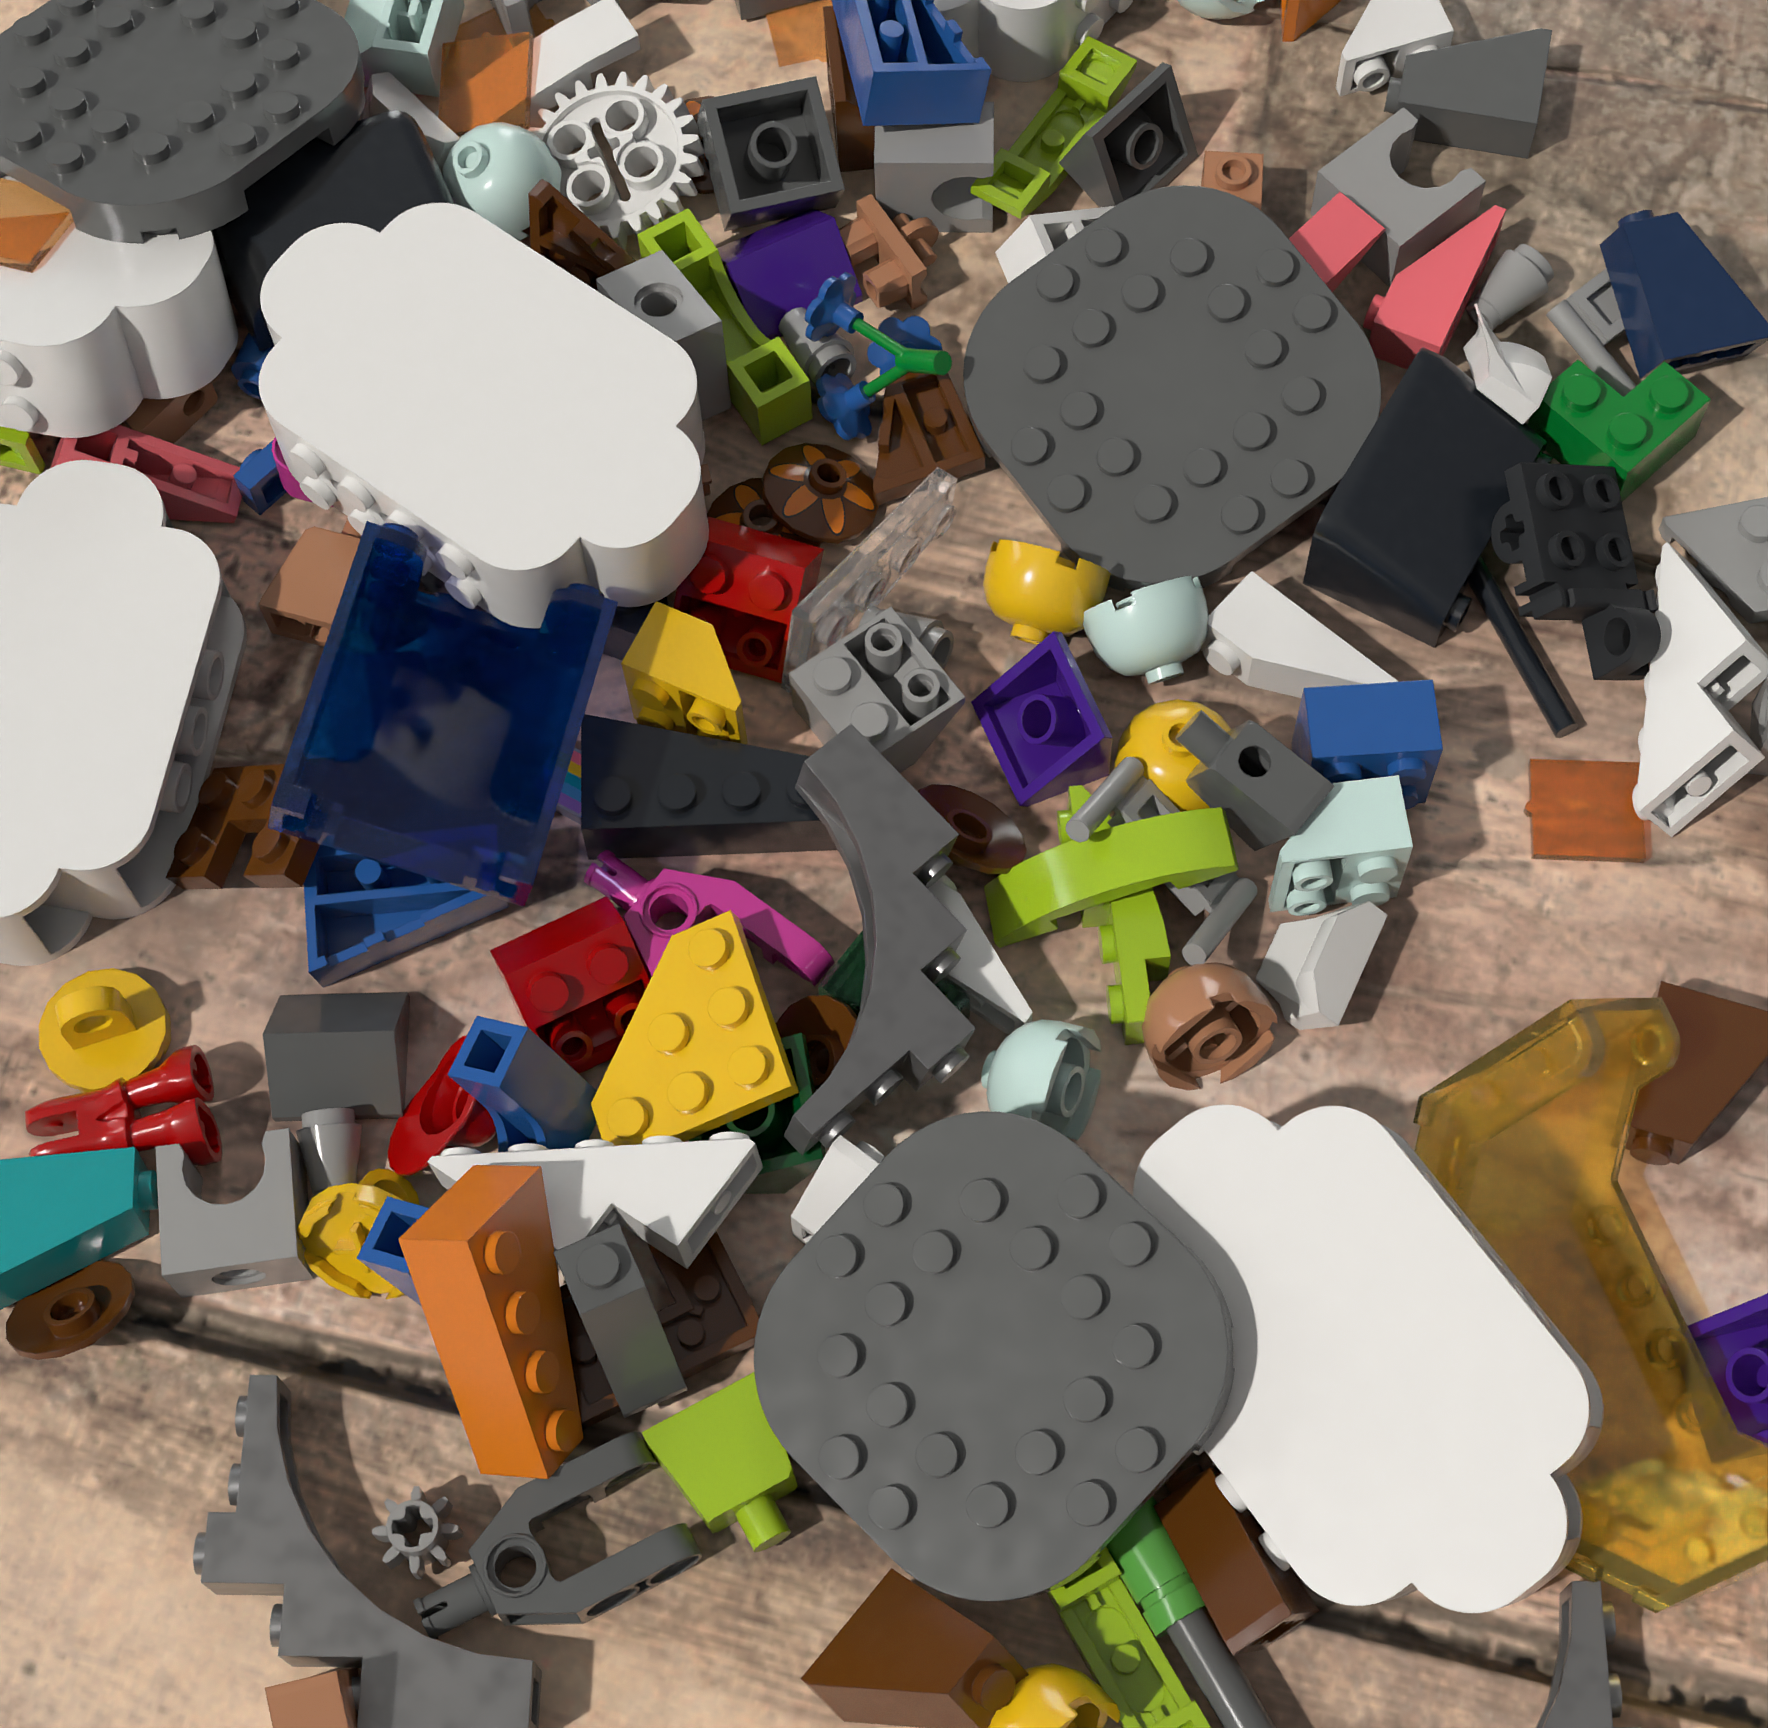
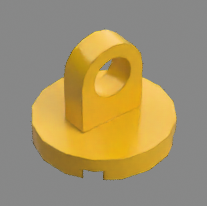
M115 968L87 971L66 982L47 1002L39 1022V1049L49 1069L64 1084L80 1090L81 1093L101 1089L120 1077L129 1080L155 1069V1065L161 1059L162 1053L164 1052L166 1055L171 1042L170 1015L155 988L137 974Z
M378 1168L369 1171L358 1184L347 1183L330 1186L312 1198L300 1221L297 1232L299 1240L302 1239L303 1245L306 1248L304 1252L306 1263L329 1286L350 1296L370 1299L372 1293H388L386 1299L398 1298L404 1295L403 1292L357 1259L387 1196L420 1205L417 1192L412 1184L403 1176L390 1169Z

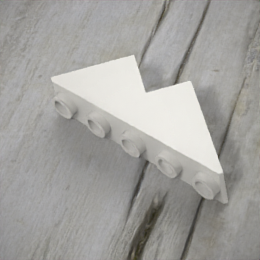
M1666 542L1662 546L1661 562L1658 564L1655 573L1658 587L1656 601L1658 610L1655 612V617L1661 630V642L1656 656L1650 661V669L1644 679L1646 707L1644 726L1638 736L1641 755L1638 784L1633 789L1632 801L1634 810L1641 820L1652 821L1670 837H1673L1765 758L1729 710L1766 679L1768 674V656L1700 572Z
M720 1132L712 1135L708 1141L682 1142L679 1138L673 1136H652L644 1139L642 1144L615 1146L612 1142L606 1140L591 1139L578 1142L575 1148L551 1150L539 1144L522 1143L509 1147L508 1152L481 1153L473 1148L454 1147L442 1151L441 1156H431L427 1161L441 1185L448 1190L473 1165L541 1166L554 1251L619 1223L621 1228L622 1226L686 1269H688L763 1168L756 1144L750 1140L748 1135L740 1132Z

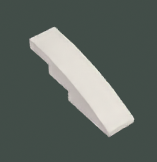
M601 0L559 22L507 55L460 90L434 114L459 137L476 126L497 122L509 123L524 129L530 127L543 128L545 124L538 113L540 108L548 110L557 106L558 103L555 98L557 92L565 95L568 99L575 97V82L578 80L585 85L587 90L592 89L591 73L640 50L639 35L615 0Z

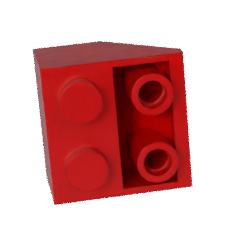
M707 517L709 527L707 547L701 560L677 587L673 608L713 625L730 669L782 683L813 605L824 549L720 519Z
M607 896L490 950L524 1026L533 1031L578 1074L613 1058L650 979L625 921Z

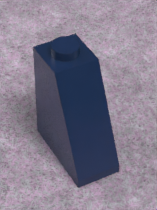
M1643 210L1627 215L1617 222L1618 228L1600 244L1640 379L1646 378L1664 361L1676 371L1747 356L1768 341V322L1678 212L1654 217L1652 210Z

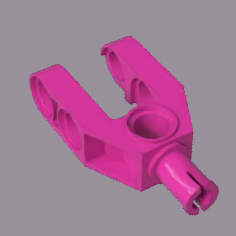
M609 849L597 856V859L603 863L602 867L600 868L596 863L592 862L585 874L584 882L588 886L594 887L626 911L623 916L625 924L649 979H651L672 935L729 910L739 917L745 937L762 949L764 959L772 965L778 960L795 974L812 983L814 987L835 963L829 952L813 937L733 880L664 868L656 878L648 881L615 857V854ZM679 912L687 917L680 927L672 930H664L655 925L658 919L666 913Z

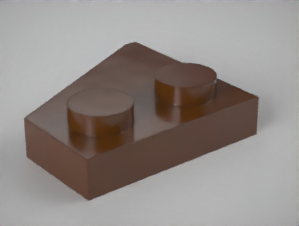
M541 179L528 193L531 249L588 286L598 291L597 278L636 262L635 259L549 182Z
M907 373L885 388L883 422L880 424L878 440V461L876 476L873 479V497L876 505H881L985 469L984 453L948 373L945 375Z

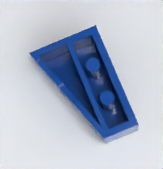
M832 0L863 126L980 122L992 69L983 57L974 58L961 41L963 30L954 19L946 21L934 5V0Z
M496 828L320 844L304 882L309 974L324 988L508 908L509 895L505 845Z

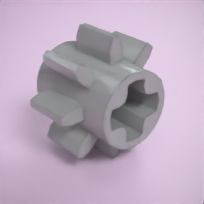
M414 1486L411 1492V1500L402 1502L399 1505L388 1498L384 1501L390 1515L386 1526L373 1528L372 1534L377 1540L391 1542L393 1545L382 1559L390 1569L399 1566L406 1559L409 1561V1568L414 1577L422 1579L425 1573V1565L434 1563L437 1560L447 1567L452 1564L449 1556L446 1554L449 1540L462 1538L463 1531L456 1524L444 1523L442 1521L450 1514L453 1505L445 1496L430 1506L427 1504V1499L421 1488ZM423 1519L432 1529V1532L421 1534L419 1546L413 1547L404 1537V1533L414 1532L417 1527V1520Z

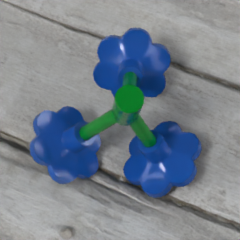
M845 272L839 278L835 276L828 278L821 286L818 297L808 306L805 313V321L808 323L805 335L811 341L816 342L823 336L829 337L834 335L839 328H842L850 334L857 331L872 341L868 346L867 356L872 365L880 368L879 377L869 383L861 381L853 385L852 381L845 374L837 373L834 376L824 374L816 382V388L820 394L817 405L821 415L828 422L833 423L837 434L841 438L849 441L855 437L864 439L871 434L872 426L868 418L870 414L869 405L876 400V393L907 373L945 375L951 369L952 359L948 352L942 351L940 341L930 335L928 322L920 316H910L904 321L895 317H888L879 324L878 329L863 320V313L853 307L856 301V293L854 292L856 278L852 274Z

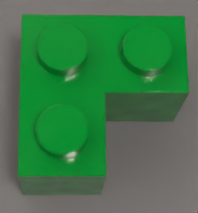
M1576 360L1549 384L1540 407L1529 417L1527 425L1548 441L1545 451L1560 464L1615 467L1621 501L1623 502L1696 436L1711 399L1665 361L1623 397L1580 360Z

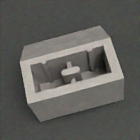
M889 607L789 673L793 707L823 745L848 725L852 724L899 773L917 762L965 703L963 693L892 607Z

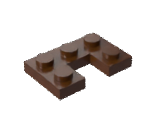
M334 761L214 768L212 774L200 788L198 794L199 803L187 830L179 837L175 844L174 859L165 878L184 890L222 889L246 833H258L252 845L253 854L243 876L261 888L303 887L350 773Z
M717 1231L714 1232L688 1269L648 1244L653 1259L675 1301L674 1304L656 1313L684 1380L754 1345L760 1317ZM565 1284L560 1287L581 1424L586 1429L620 1412L621 1409L569 1288Z

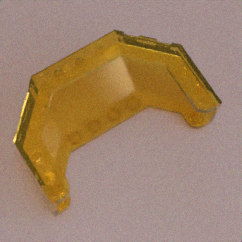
M1662 997L1570 999L1419 1096L1413 1123L1420 1125L1414 1151L1585 1361L1601 1389L1604 1418L1599 1438L1589 1455L1578 1466L1567 1473L1580 1499L1583 1528L1578 1548L1565 1569L1593 1583L1603 1581L1632 1595V1602L1654 1613H1658L1768 1571V1444L1737 1430L1618 1182L1639 1089L1664 1075L1675 1065L1680 1053V1036Z

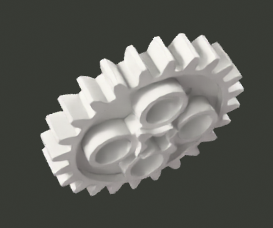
M621 71L615 85L611 86L608 85L603 73L598 74L595 89L589 91L580 80L576 81V97L571 100L557 92L555 98L560 108L555 113L540 108L538 113L545 124L544 127H530L526 130L541 139L549 147L552 157L558 161L561 169L560 193L625 250L628 235L635 233L637 237V234L647 230L646 228L652 224L656 225L664 221L663 216L668 211L673 214L683 211L684 208L679 200L680 195L688 197L697 195L698 191L690 177L704 175V169L698 158L704 154V148L698 136V125L693 115H690L681 97L674 99L668 85L665 83L654 89L647 75H643L633 87L627 73ZM595 123H601L604 135L613 150V157L631 195L628 201H622L619 190L610 175V168L592 130V126ZM635 123L631 128L621 131L625 126ZM582 147L578 152L570 154L574 149ZM654 169L649 175L640 178V175L645 171ZM602 192L596 199L587 201L592 195Z

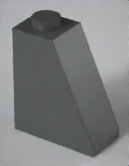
M1540 28L1406 55L1402 78L1390 77L1384 112L1395 114L1404 107L1418 119L1413 141L1528 159L1538 123L1552 30Z
M619 1223L554 1251L553 1253L624 1418L687 1391L678 1364Z

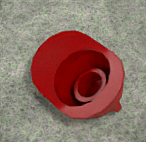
M466 1036L460 1037L450 1046L435 1072L404 1109L403 1116L398 1118L390 1137L387 1154L390 1168L400 1176L413 1175L429 1165L427 1161L431 1156H438L444 1148L483 1146L496 1133L494 1121L487 1109L448 1076L449 1070Z

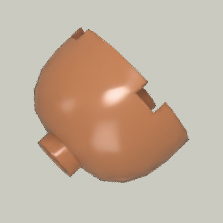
M1214 962L1183 966L1171 972L1154 990L1147 1001L1142 1032L1148 1056L1158 1076L1170 1087L1196 1090L1201 1089L1196 1081L1197 1078L1221 1070V1084L1236 1078L1254 1066L1271 1048L1275 1037L1270 1030L1272 1022L1278 1023L1277 1015L1267 997L1246 973L1233 966Z

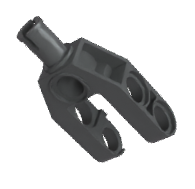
M640 1431L631 1432L617 1437L559 1466L549 1479L535 1478L518 1487L469 1549L470 1556L474 1564L468 1566L471 1573L421 1599L419 1597L413 1600L418 1614L422 1617L421 1621L428 1636L438 1639V1636L487 1611L490 1612L492 1617L498 1614L505 1626L584 1624L695 1565L703 1555L686 1523L665 1528L560 1582L554 1579L550 1563L543 1549L535 1540L536 1533L545 1529L542 1524L545 1520L591 1497L594 1503L607 1497L605 1490L634 1476L649 1464H657ZM527 1557L536 1562L535 1574L526 1585L513 1588L501 1583L502 1570L512 1559Z

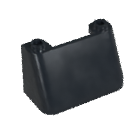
M394 110L357 121L349 133L334 146L315 137L244 190L248 211L225 225L211 230L228 295L259 351L275 345L261 309V287L269 269L297 239L313 229L334 223L359 224L380 233L394 218L413 207L429 203L455 204V201L424 133L416 120L407 112Z
M1422 347L1327 503L1312 537L1303 584L1435 648L1446 628L1454 632L1458 630L1471 605L1472 598L1463 594L1469 576L1491 540L1492 523L1497 511L1502 505L1510 501L1504 471L1520 462L1551 464L1553 457L1544 453L1548 441L1526 423L1522 425L1477 390L1474 380L1449 359Z

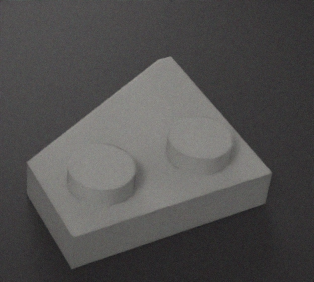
M1768 497L1663 517L1659 527L1661 537L1669 544L1676 540L1698 562L1696 569L1712 587L1722 590L1727 595L1729 604L1749 624L1768 620Z

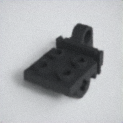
M1520 462L1504 472L1510 501L1499 508L1493 519L1491 540L1496 555L1503 562L1523 564L1526 581L1515 586L1514 590L1516 596H1529L1530 602L1518 608L1520 617H1534V620H1581L1593 680L1644 679L1649 672L1648 663L1656 656L1661 642L1660 626L1653 614L1658 610L1653 589L1647 591L1628 589L1639 583L1615 467Z

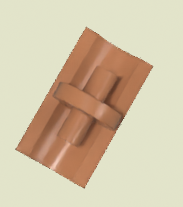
M872 194L856 201L857 218L840 228L839 231L852 267L872 256L879 263V265L863 273V285L868 296L877 308L884 307L903 298L912 310L927 302V295L921 288V284L927 275L926 267L933 264L937 259V255L932 250V247L938 239V228L927 217L911 221L905 213L897 215L891 221Z

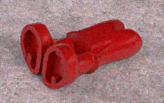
M197 1045L183 1047L174 1051L159 1067L129 1080L120 1077L101 1089L54 1098L25 1111L26 1130L34 1136L52 1137L75 1131L79 1133L76 1136L37 1145L30 1150L29 1157L136 1147L139 1153L155 1149L157 1146L179 1143L194 1165L206 1166L220 1162L222 1158L220 1132L215 1117L205 1104L206 1102L213 1101L214 1086L212 1073L204 1052ZM162 1103H178L166 1110L142 1117L140 1112L141 1108Z

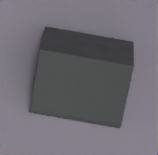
M1162 62L1093 125L1059 162L1098 207L1116 206L1137 194L1166 187L1198 157L1172 66Z
M409 993L280 995L263 1032L273 1120L275 1122L302 1121L301 1115L303 1113L327 1108L353 1109L355 1120L398 1119L402 1117L406 1096Z

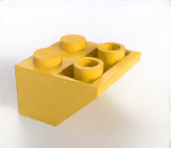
M656 601L621 662L634 719L641 725L748 745L742 701L713 625Z

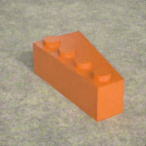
M473 1165L398 1240L480 1474L549 1479L582 1441L583 1431L556 1258L553 1253L554 1245L541 1166Z

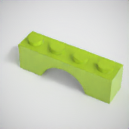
M687 208L637 234L641 259L663 250L722 320L730 399L761 446L813 419L809 378L778 336L770 340L751 320L729 281L718 249L690 209Z

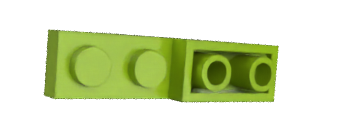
M1082 785L1069 786L1067 810L1057 811L1060 845L1072 840L1066 832V824L1091 796ZM1108 815L1094 832L1110 828L1111 826L1107 822L1111 819V816ZM1148 888L1080 911L1082 928L1098 927V941L1102 964L1113 963L1116 985L1106 986L1108 1016L1110 1024H1122L1124 1045L1144 1043L1142 1024L1145 1018L1147 1001L1150 997L1148 982L1164 980L1169 972L1171 954L1164 921L1153 888Z

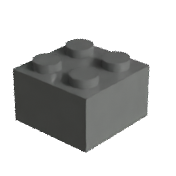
M816 76L702 100L696 121L724 232L789 218L811 209L822 211L836 208L845 188Z

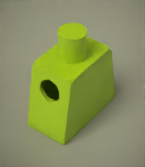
M754 1372L641 1432L654 1458L712 1533L719 1532L738 1521L754 1552H760L776 1545L791 1533L775 1501L791 1493L798 1486L787 1451L772 1431L763 1412L758 1397Z

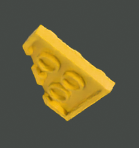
M731 910L671 936L591 1102L602 1140L612 1142L615 1146L642 1144L644 1139L652 1136H673L685 1142L799 1093L740 919Z

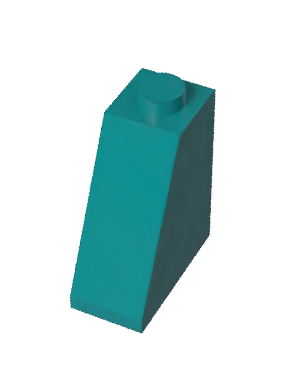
M136 1147L0 1160V1310L149 1235L150 1210L158 1209L157 1173L155 1170H148Z

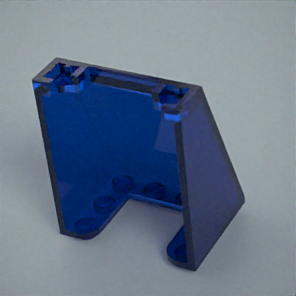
M366 521L271 804L268 828L525 906L534 884L618 602L605 598L600 590L592 586L573 583L568 585L567 588L557 589L552 592L540 630L516 627L499 620L492 614L465 607L451 594L437 592L430 595L420 592L419 586L427 550L418 541V535L413 530L400 524L384 523L378 525Z

